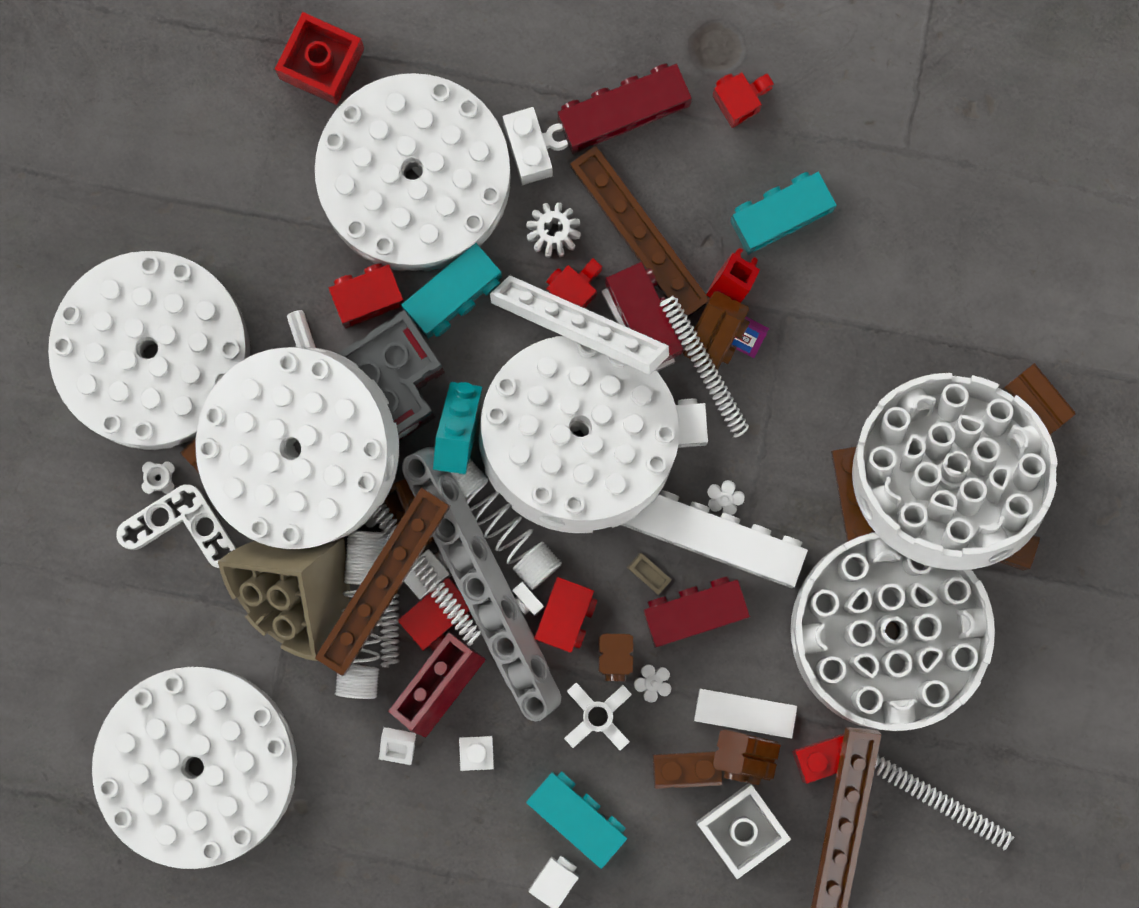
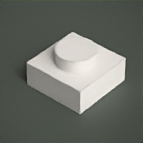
M523 582L512 590L516 595L515 600L524 615L530 611L535 616L544 608Z
M384 727L381 736L379 759L411 765L414 756L416 733Z
M493 736L459 738L460 771L494 769Z

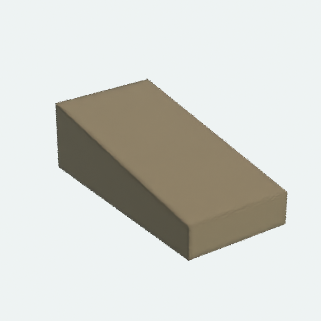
M639 553L627 566L628 570L657 595L672 580L642 553Z

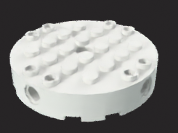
M412 73L388 76L365 85L354 92L336 109L329 119L321 135L316 152L315 181L321 205L336 233L353 251L375 264L382 263L383 266L389 264L393 270L430 271L448 266L475 243L481 246L497 227L506 208L510 192L511 174L508 148L503 132L491 111L480 99L464 87L450 80L428 74ZM411 167H418L423 171L422 175L415 180L405 177L406 171H409Z
M158 251L131 252L108 259L85 273L67 292L58 307L51 326L48 350L49 365L56 389L63 402L76 418L88 428L108 440L127 447L143 450L168 449L188 441H193L196 438L200 414L210 392L226 372L239 362L250 357V340L242 312L226 288L205 268L191 260L171 253ZM157 344L158 351L153 358L145 359L143 351L149 345Z
M556 336L539 341L523 349L513 356L497 373L488 389L482 408L479 449L485 466V472L496 492L500 493L517 513L548 529L568 533H593V530L608 527L614 528L628 522L655 500L667 481L677 454L680 433L679 417L673 396L667 384L656 370L649 375L565 336ZM581 430L585 436L578 437L572 432Z
M284 347L270 349L254 354L236 364L226 372L212 389L203 406L197 426V466L202 484L212 504L220 515L240 533L271 547L283 549L311 548L335 541L356 531L368 522V519L375 513L378 507L384 503L392 487L398 467V430L396 423L393 422L392 414L387 405L389 402L374 379L371 380L358 368L359 366L342 355L321 348ZM296 440L301 445L300 455L296 452L295 446H293Z
M952 373L922 376L910 380L889 392L879 401L877 407L872 411L869 418L866 419L853 459L852 481L854 493L862 514L871 528L890 547L909 559L924 565L947 570H969L986 567L998 563L1020 550L1032 538L1042 523L1051 505L1057 486L1055 447L1047 428L1035 411L1019 396L1013 397L1006 391L998 388L999 384L974 375L971 378L952 376Z
M876 532L859 536L838 546L812 568L799 589L791 618L793 654L802 678L812 693L828 709L843 719L859 726L877 730L904 731L918 729L946 718L961 705H964L977 690L986 668L990 664L994 648L995 628L992 607L982 582L978 580L971 569L947 570L921 564L894 550ZM890 621L895 622L900 629V635L896 640L890 639L885 633L886 626Z
M207 667L176 668L158 673L140 682L130 689L111 709L99 731L92 761L94 791L100 810L108 825L121 841L136 853L153 862L181 869L212 867L233 860L252 850L279 823L288 808L295 788L296 747L289 724L281 710L263 690L250 681L221 669ZM194 757L201 759L204 765V770L199 776L189 772V763Z

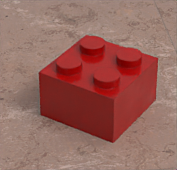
M302 12L275 67V71L280 80L338 105L364 51V46L360 37Z

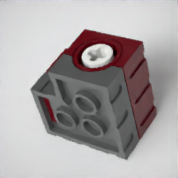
M405 310L397 314L388 323L385 322L368 333V336L361 341L358 340L339 352V355L356 363L359 366L358 368L371 380L374 379L389 402L387 405L392 414L393 422L397 425L399 441L436 418L418 390L426 386L427 382L433 378L436 379L445 373L440 362Z

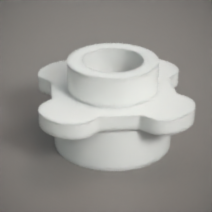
M146 462L143 465L144 483L142 484V489L145 493L151 494L154 491H162L168 494L174 490L172 473L175 471V467L172 463L154 464ZM156 475H160L161 480L157 481L155 479Z

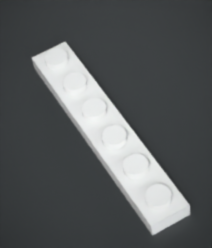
M508 276L490 293L492 304L649 375L669 356L668 345L513 276Z

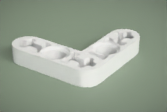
M192 485L179 486L124 521L117 529L118 542L127 549L137 550L181 522H184L209 563L216 568H219V560L216 561L214 557L217 556L218 551L213 544H210L207 548L205 546L206 542L215 540L221 533L223 539L217 540L219 545L223 549L230 548V551L236 549L235 544L202 492ZM184 492L190 495L195 493L196 497L192 500L194 506L190 508L187 505H182L177 509L181 515L176 517L174 509L167 502L172 500V503L177 505L183 501L182 494ZM164 508L168 511L169 520L164 526H155L152 522V514L156 509ZM144 517L146 525L153 530V533L149 535L147 530H143L138 533V541L136 543L131 540L126 541L127 529L131 527L137 530L144 526L140 522V519ZM202 518H210L214 523V530L208 536H201L196 530V525Z

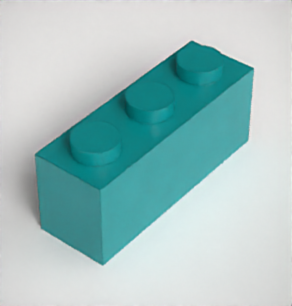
M819 171L812 175L809 172H804L791 180L792 185L782 190L780 186L772 188L763 194V200L755 204L750 200L734 209L735 214L732 215L730 222L748 255L834 211L837 205Z
M475 243L401 304V306L428 339L433 335L439 337L451 327L449 321L458 314L461 317L465 316L476 306L474 301L483 293L486 296L490 295L501 284L498 280L502 278V274L487 254Z
M450 382L436 435L433 470L466 474L479 420L482 386L472 385L467 382Z
M552 771L526 803L602 869L627 840V837L623 834L626 827L612 815L608 820L598 812L601 805L586 793L582 798L573 790L576 783L561 771L557 776Z

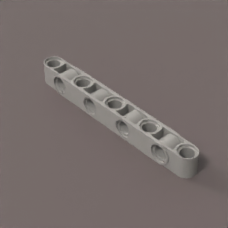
M423 448L404 459L402 463L404 477L414 497H416L421 488H424L451 505L434 532L433 538L522 713L531 721H541L559 707L561 703L560 691L458 483L453 478L451 472L433 470L435 448Z

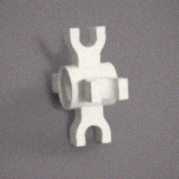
M577 682L567 690L569 695L584 710V721L564 738L572 748L581 742L591 731H603L619 750L629 743V740L612 723L613 712L632 695L624 685L615 691L605 702H594ZM594 707H602L607 712V721L602 726H594L588 719V714Z

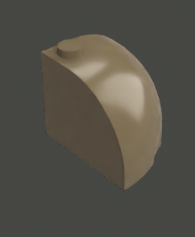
M344 537L326 544L303 549L276 548L253 541L236 548L218 561L224 584L231 598L235 599L237 597L248 613L244 617L263 636L268 633L282 643L281 649L304 659L318 661L315 659L317 653L343 613L341 610L345 609L349 604V597L343 594L345 591H350V584L344 582L346 577L344 575L346 574L344 572L346 571L345 561L347 557Z

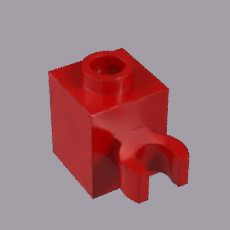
M742 72L736 76L730 73L716 82L717 87L714 88L712 97L731 128H734L760 112L762 104L758 97L771 91L774 83L768 73L759 77L751 84L748 83Z
M737 249L716 274L706 296L711 298L714 291H719L730 297L731 300L741 303L750 292L759 274L760 269L756 267L758 259L753 257L748 262L741 258L743 249Z
M592 258L579 274L569 265L563 271L558 268L547 279L546 283L549 286L546 288V292L586 308L597 296V290L590 283L601 273L603 266Z

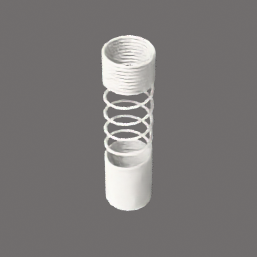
M469 459L466 474L451 472L467 503L488 482V478L475 466L476 464H473L471 459ZM494 492L470 508L472 511L487 502L476 515V521L488 505L497 497V492ZM506 504L489 517L478 522V525L499 514L485 531L484 537L486 539L510 527L497 543L496 551H502L522 539L508 556L507 564L520 560L513 567V570L519 575V578L524 580V583L528 585L530 590H534L562 565V562L555 557V554L551 552L547 545H544V542L538 543L524 554L510 561L519 547L532 534L533 529H529L510 543L499 548L503 540L522 519L519 516L498 531L487 536L495 523L509 509L511 504Z
M354 531L347 535L345 583L361 585L386 545L389 533ZM357 590L345 591L343 594L352 598ZM380 619L376 626L381 625L383 621ZM371 633L370 636L377 638V640L366 641L364 645L378 643L382 638ZM362 648V652L370 653L377 657L355 659L353 663L374 661L379 659L380 655L377 652ZM352 664L345 676L337 673L336 696L359 699L376 698L379 669Z

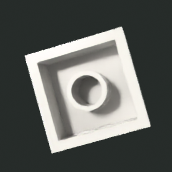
M749 783L696 821L698 827L736 879H739L791 840L752 784Z

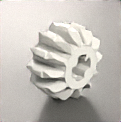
M545 203L543 204L545 214L534 210L532 216L536 221H527V228L533 231L527 235V239L531 242L537 241L534 245L536 252L541 251L545 246L546 257H551L552 249H557L558 256L563 257V246L569 250H574L575 244L571 239H580L581 233L574 230V228L580 226V220L570 219L573 215L571 208L562 214L561 203H556L555 211H550L549 204ZM552 224L558 225L559 231L555 233V236H550L549 230H545L551 229Z

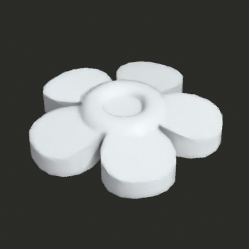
M729 480L724 481L721 488L716 484H712L707 492L711 498L708 506L715 512L720 511L723 507L724 513L733 515L737 511L736 505L744 503V493L735 491V483Z
M650 664L641 668V674L645 678H636L634 688L638 692L644 691L643 697L646 701L655 702L658 698L657 692L664 697L670 694L671 685L663 682L670 677V673L666 668L660 667L656 672L655 668Z

